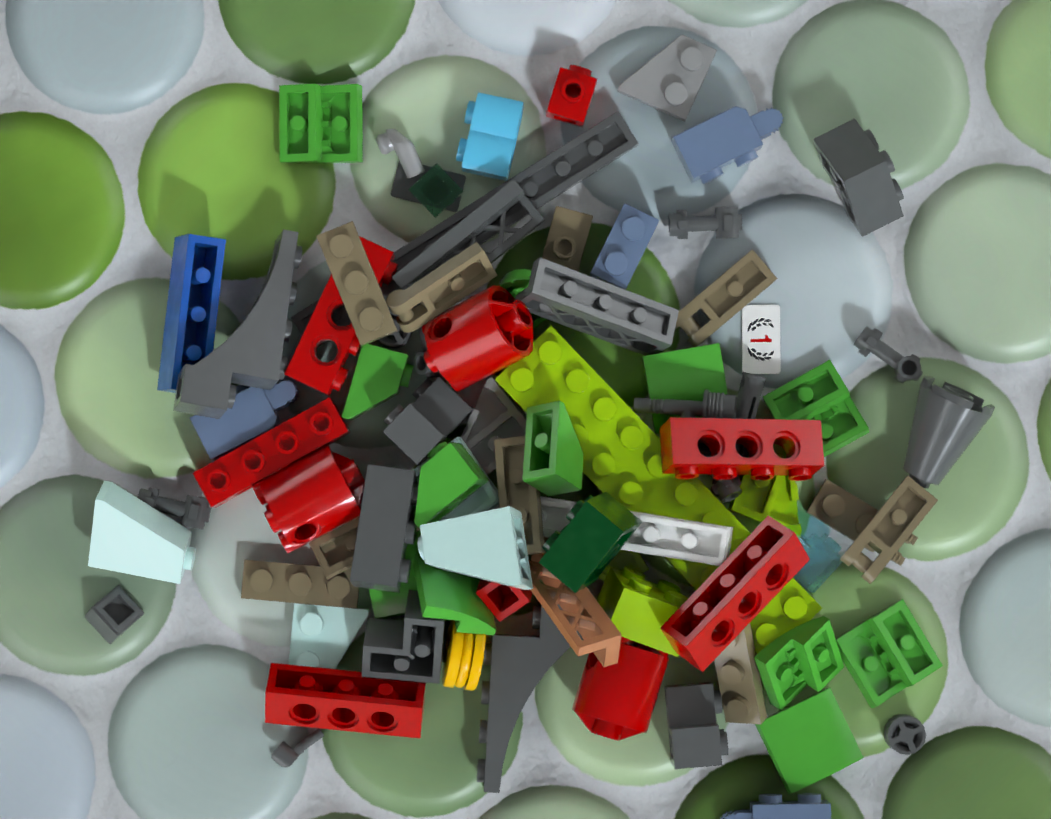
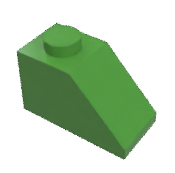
M371 344L363 345L342 418L352 421L398 395L401 386L408 388L414 365L408 364L409 356Z
M561 401L527 407L522 480L547 496L582 490L584 453L565 404Z
M440 443L427 454L429 460L420 467L414 521L419 529L422 524L441 521L489 481L461 443Z

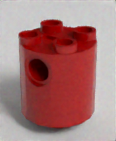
M493 285L445 310L422 326L428 349L424 352L426 365L434 373L439 371L455 391H461L529 356L533 351V320L530 311L522 301L515 300L509 291L501 286Z
M328 445L254 483L252 487L262 505L268 503L265 505L267 511L264 512V515L274 533L281 530L277 534L288 554L360 517L365 480L354 459L351 460L333 452Z
M621 637L619 658L616 664L603 667L593 652L589 653L572 710L577 714L589 732L617 741L642 732L647 733L669 661L668 653Z

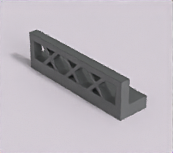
M513 179L393 275L392 278L400 289H407L444 264L451 256L462 252L463 250L460 249L470 241V246L474 244L476 236L484 230L499 232L498 247L492 252H485L492 264L543 223L545 219L525 196L524 190ZM519 202L533 218L521 228L505 227L506 212ZM501 217L500 226L491 225ZM504 232L514 233L512 236H510L507 240L503 242Z
M541 257L533 263L528 287L515 296V300L522 301L532 314L645 356L658 354L672 345L679 310Z

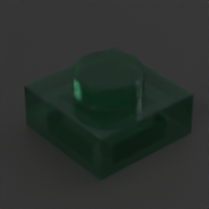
M438 163L409 188L412 194L435 218L464 193Z

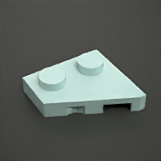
M294 603L289 665L336 669L361 626L369 616V609Z

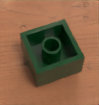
M604 492L596 497L590 495L584 502L579 500L569 511L566 519L570 523L560 532L556 530L542 546L546 553L539 563L574 593H577L596 582L642 521L609 493Z

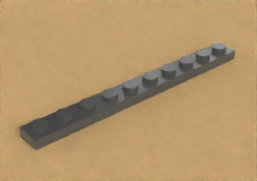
M618 111L395 251L393 262L398 264L395 274L511 180H516L524 190L528 200L538 209L637 147L638 141ZM520 202L506 212L505 227H510L529 215ZM501 217L491 225L500 226ZM484 230L476 236V242L481 245L499 234V232ZM471 241L460 250H465L466 248H468L471 244ZM392 279L389 285L383 283L380 289L386 301L391 292L400 288ZM319 300L291 317L301 335H303ZM345 306L337 308L333 315L334 323L340 327L350 325L351 320ZM325 341V342L321 343L318 347H320L321 345L325 344V343L328 342V341Z

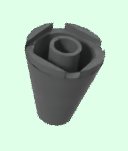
M924 376L920 383L903 470L909 473V477L927 489L930 484L939 485L990 419L995 409V406L992 404L982 407L984 399L955 385L945 382L941 388L933 384L935 378L930 376Z

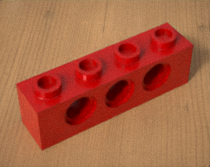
M360 237L380 288L383 283L389 285L393 279L392 276L395 275L398 264L393 262L395 258L394 252ZM332 274L284 373L287 377L330 396L333 389L340 391L349 371L343 368L349 354L356 356L361 347L352 323L345 327L337 326L334 323V312L337 308L344 306ZM325 341L334 342L338 348L337 356L330 362H322L317 357V348Z
M328 397L193 472V475L210 506L217 508L253 488L252 485L336 442L350 434L351 431L333 399Z
M670 417L660 427L662 474H675L677 479H694L699 477V474H713V478L716 480L734 479L737 475H751L752 480H769L774 478V475H788V479L791 481H804L811 479L812 475L825 466L821 420ZM703 443L708 446L711 451V457L702 455L698 450L697 444ZM736 443L743 445L747 449L749 458L738 454L735 447ZM773 444H777L784 449L786 458H781L774 452Z
M768 515L660 627L679 656L703 672L803 568L810 558L795 532Z
M271 663L265 692V723L420 739L426 683L361 677L362 672Z

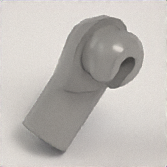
M387 129L386 133L379 134L375 140L382 154H388L395 150L407 178L417 176L425 171L414 144L397 130Z

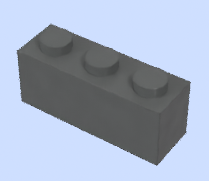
M368 464L350 582L353 587L400 593L401 582L408 583L411 560L405 559L407 544L414 545L417 525L414 521H411L413 505L416 506L419 485L414 470Z

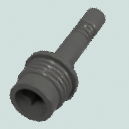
M705 389L703 401L659 400L635 397L633 410L635 413L651 414L652 412V414L680 415V418H696V416H700L702 418L736 419L737 396L724 394L723 392L721 394L720 392L712 393Z

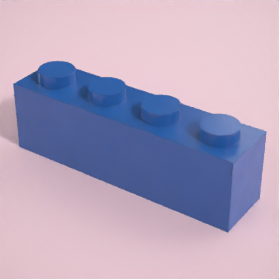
M185 234L174 239L157 386L158 391L176 393L178 374L184 365H194L213 352L226 239L194 234Z

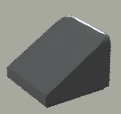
M118 585L91 607L85 618L109 644H112L141 618L144 612Z

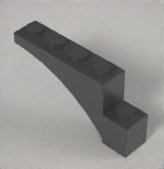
M283 229L275 240L270 267L263 287L242 324L223 344L194 365L185 364L178 374L173 411L220 419L227 411V408H233L235 402L236 386L231 385V383L271 390L279 379H284L288 360L286 356H282L284 342H289L292 332V320L287 319L289 305L293 306L297 294V283L292 282L294 268H299L302 257V246L297 245L299 232Z
M533 605L532 629H540L539 636L495 634L492 642L485 643L483 665H491L490 681H482L481 704H489L488 720H480L479 743H486V759H478L477 782L484 783V792H500L503 763L509 739L519 714L533 689L548 669L571 647L542 605ZM576 631L577 634L579 635V637H580L582 640H584V639L582 638V636L580 635V633H579L578 631Z

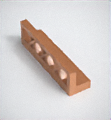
M545 553L532 555L529 565L533 589L530 590L576 655L582 656L593 652L603 667L618 663L621 633L589 589L585 587L579 592L574 593L539 563ZM576 631H578V632L580 633V635L582 636V638H583L584 640H582V639L579 637V635L577 634Z

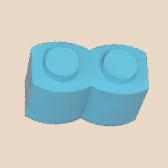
M479 92L476 102H468L464 123L471 125L468 139H460L456 161L462 162V172L508 181L521 125L524 102Z

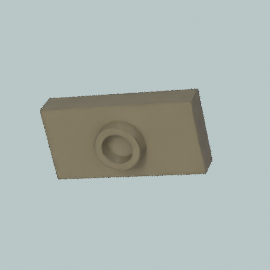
M556 206L542 258L579 271L593 215Z

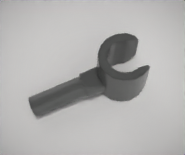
M318 728L301 740L294 748L283 741L274 751L271 758L281 767H289L304 750L324 737V734Z

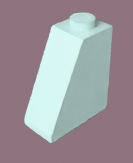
M104 481L95 499L88 566L180 584L185 570L191 571L195 561L196 548L190 547L192 531L113 482Z
M507 506L420 525L421 537H418L417 544L419 554L425 560V564L523 590L533 589L521 511Z

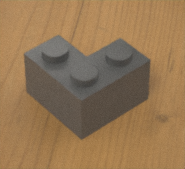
M853 119L813 139L822 166L837 186L846 214L862 237L904 216L899 203L900 200L904 199V195L895 178H891L890 173L895 171L893 162L886 150L878 151V143L870 129L864 131L858 122Z
M440 377L434 382L427 378L412 394L417 399L413 404L410 403L405 409L399 404L384 419L388 426L383 432L418 466L428 458L427 454L434 447L444 442L473 411Z
M408 590L404 620L368 617L363 644L361 677L440 684L446 619L422 617L418 590Z
M711 682L664 686L670 757L674 769L722 765V756L728 755V739L726 731L724 732V729H719V725L716 723V714L722 713L720 690H713V683Z

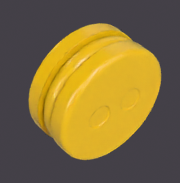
M454 620L450 621L445 642L442 685L449 688H454V686L458 688L464 687V690L474 691L477 688L481 675L486 635L456 632Z

